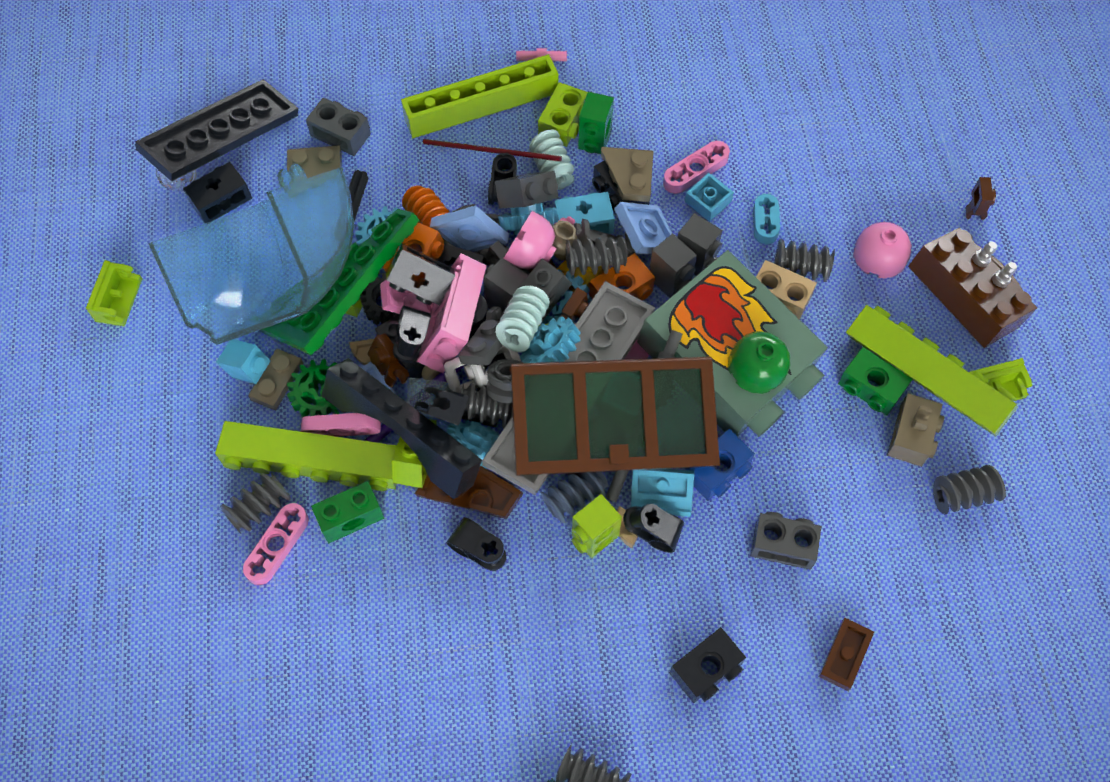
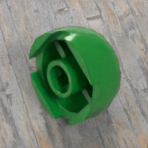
M755 331L746 334L735 343L728 357L730 375L731 373L733 374L740 388L751 393L764 394L780 386L791 366L790 353L786 344L779 337L769 332Z

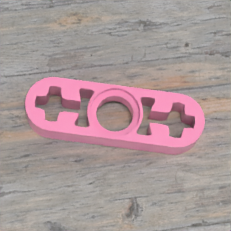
M712 141L671 166L664 174V188L673 194L681 193L700 181L707 173L712 174L722 168L728 162L729 146L722 141ZM692 163H699L704 169L693 171L689 166Z
M360 413L305 416L301 421L300 432L335 437L372 435L380 433L381 422Z
M297 503L285 505L244 562L243 573L252 584L264 585L272 579L307 527L309 518L301 505ZM297 514L300 520L298 522L292 521L290 523L287 517L289 515L295 516ZM281 526L283 527L284 530H286V528H287L288 531L291 533V535L288 536L285 531H283V530H281V529H279V528H280ZM274 537L284 538V546L278 551L268 549V543ZM262 552H265L268 557L274 560L272 562L268 558L265 560L263 555H261ZM255 565L258 567L262 565L265 572L255 575L252 568Z

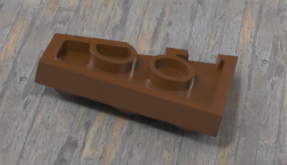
M483 466L479 468L474 485L455 499L432 483L428 474L423 488H418L414 493L417 497L504 519L508 518L523 495L522 491Z

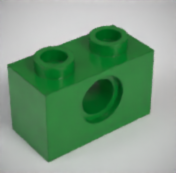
M588 91L579 115L578 149L585 150L588 153L601 154V147L607 146L612 131L614 97Z
M862 347L844 371L838 384L848 394L859 397L867 402L873 410L888 416L913 378ZM868 381H874L878 386H873Z
M368 481L311 506L328 544L385 519Z

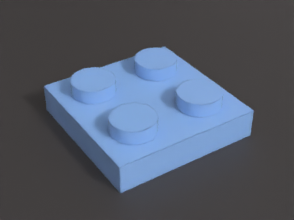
M620 202L614 208L619 222L636 253L652 254V250L672 234L659 206Z
M477 206L467 207L466 209L431 218L430 228L439 231L442 238L451 245L475 252L487 249L497 241L502 245L508 243L509 233Z

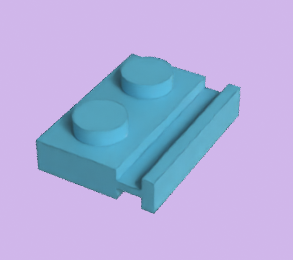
M676 469L633 470L631 507L655 504L671 515L691 517L695 471Z

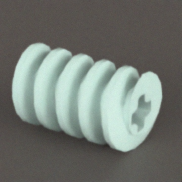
M552 129L536 135L529 145V150L533 153L562 156L561 162L533 158L540 172L555 171L558 184L557 190H560L574 182V176L572 175L574 166L570 163L571 160L567 155L565 147H563L562 140L559 139L558 131Z
M522 286L514 292L495 331L498 340L507 349L515 352H524L529 348L530 342L533 340L534 334L537 332L538 326L541 324L542 318L545 316L550 304L549 298L543 290L534 286Z

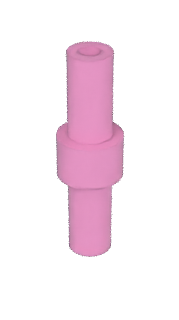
M537 48L536 51H516V61H528L548 54L552 61H567V51H547V48Z

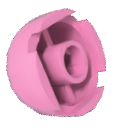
M532 211L504 259L520 269L528 270L535 268L542 258L549 262L557 249L552 246L555 232L551 223L542 215Z
M879 222L863 230L856 241L853 255L856 264L863 272L877 274L878 278H890L898 275L905 268L910 259L912 244L908 234L902 227L890 222Z

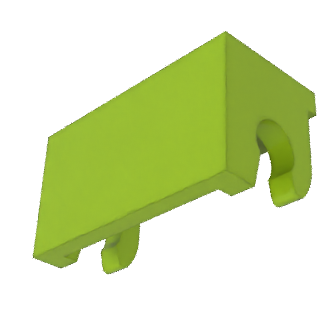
M104 260L86 306V310L95 322L125 327L142 282L141 275L132 273L133 267Z
M1023 358L976 370L990 380L987 385L997 391L1000 387L1007 390L1016 397L1014 401L1026 398L1029 395L1026 388L1032 387V381L1024 365Z

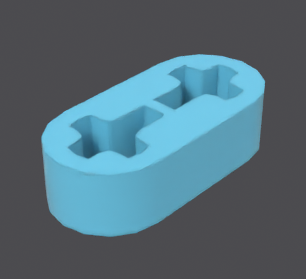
M771 194L758 196L753 207L754 237L761 244L768 245L774 243L780 232L779 202ZM762 205H767L768 209H770L768 214H765ZM764 224H768V230L771 234H766V231L763 229Z

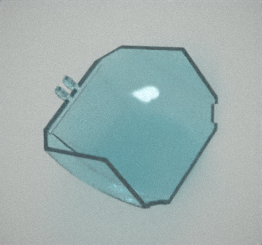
M294 163L289 171L284 168L279 170L277 177L280 188L266 192L268 200L226 217L148 243L186 326L191 329L198 328L211 337V342L218 345L301 316L324 298L341 275L352 244L354 228L352 201L342 167L307 178L303 171L304 169Z

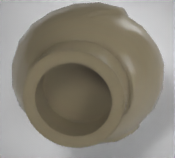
M558 221L552 225L555 232L552 246L557 248L554 256L562 261L566 260V241L568 240L570 245H572L573 240L578 239L573 224L568 221Z

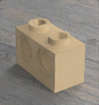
M767 260L764 261L756 276L762 284L771 287L772 289L769 290L800 320L812 297L817 282ZM789 297H794L798 301L791 300Z

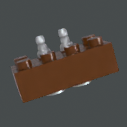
M959 227L923 245L908 267L982 347L986 348L1020 328L1037 307L1032 302L1031 296L1022 290L1013 276L1017 265L1014 262H1010L1004 266L992 255L996 251L997 244L991 241L982 248L972 240V236L968 231L962 230Z

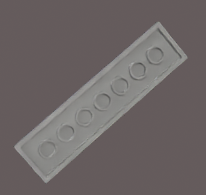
M605 281L575 324L581 332L579 335L581 341L574 344L577 348L576 351L569 352L570 358L564 362L624 360L640 336L644 320L655 311V307ZM614 372L585 373L588 414L610 382ZM572 374L541 375L530 390L529 395L525 398L529 462L559 460L576 434ZM512 416L482 460V465L531 494L536 495L549 474L516 476Z

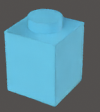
M230 339L216 361L232 378L257 384L271 362L255 344Z

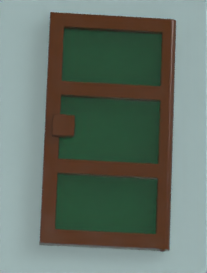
M712 357L510 364L516 476L720 466Z

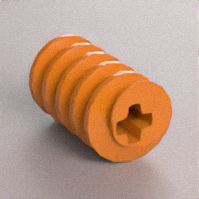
M420 185L412 186L402 198V206L405 211L413 212L420 220L418 223L430 227L431 218L450 213L430 188H424Z

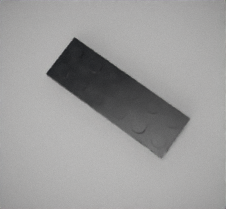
M262 79L135 141V147L143 157L172 182L297 117L298 107Z

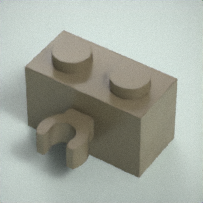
M908 393L900 405L887 456L921 467L928 458L932 459L938 446V442L934 441L935 433L940 432L944 422V416L940 415L943 404Z

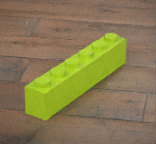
M548 54L401 99L404 119L412 139L552 96L558 85V72Z
M866 304L846 331L847 335L873 354L913 378V381L996 437L1017 410L1018 406L1013 402L1016 397L1001 387L997 391L987 385L990 380L975 370L971 374L963 369L964 363L954 355L949 354L945 357L937 350L940 347L925 337L921 341L913 335L915 330L904 322L900 321L897 325L889 320L891 315L883 308L876 306L873 309Z
M224 421L215 451L223 466L232 470H240L241 467L251 468L254 472L260 474H269L272 471L281 473L288 478L306 476L321 483H326L328 480L339 481L342 485L348 487H355L357 484L368 481L371 488L376 491H386L387 488L396 490L397 484L393 483L392 457L397 445Z

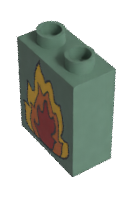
M729 250L724 252L644 320L640 336L637 339V343L655 359L660 351L663 352L671 330L683 334L674 357H712L717 425L724 432L731 429L737 436L749 427L760 437L784 414V411L775 403L789 390L800 400L825 376L815 364L828 347ZM755 331L769 332L779 337L786 344L790 353L791 366L785 380L780 386L764 394L751 393L740 388L736 383L737 380L733 377L732 373L730 375L728 370V357L735 343L746 334ZM700 369L668 371L670 375H673L674 381L702 408Z

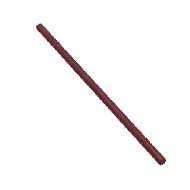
M423 139V144L497 154L509 153L513 156L560 162L562 160V156Z

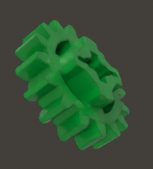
M322 359L320 365H316L315 361L311 360L310 367L306 368L301 364L300 369L302 372L300 374L294 372L291 374L295 382L287 383V387L291 391L287 393V397L292 402L291 405L294 411H299L302 418L309 414L310 416L328 415L331 412L339 414L338 409L318 395V384L321 386L320 394L322 395L327 369L336 365V362L328 366L326 359Z

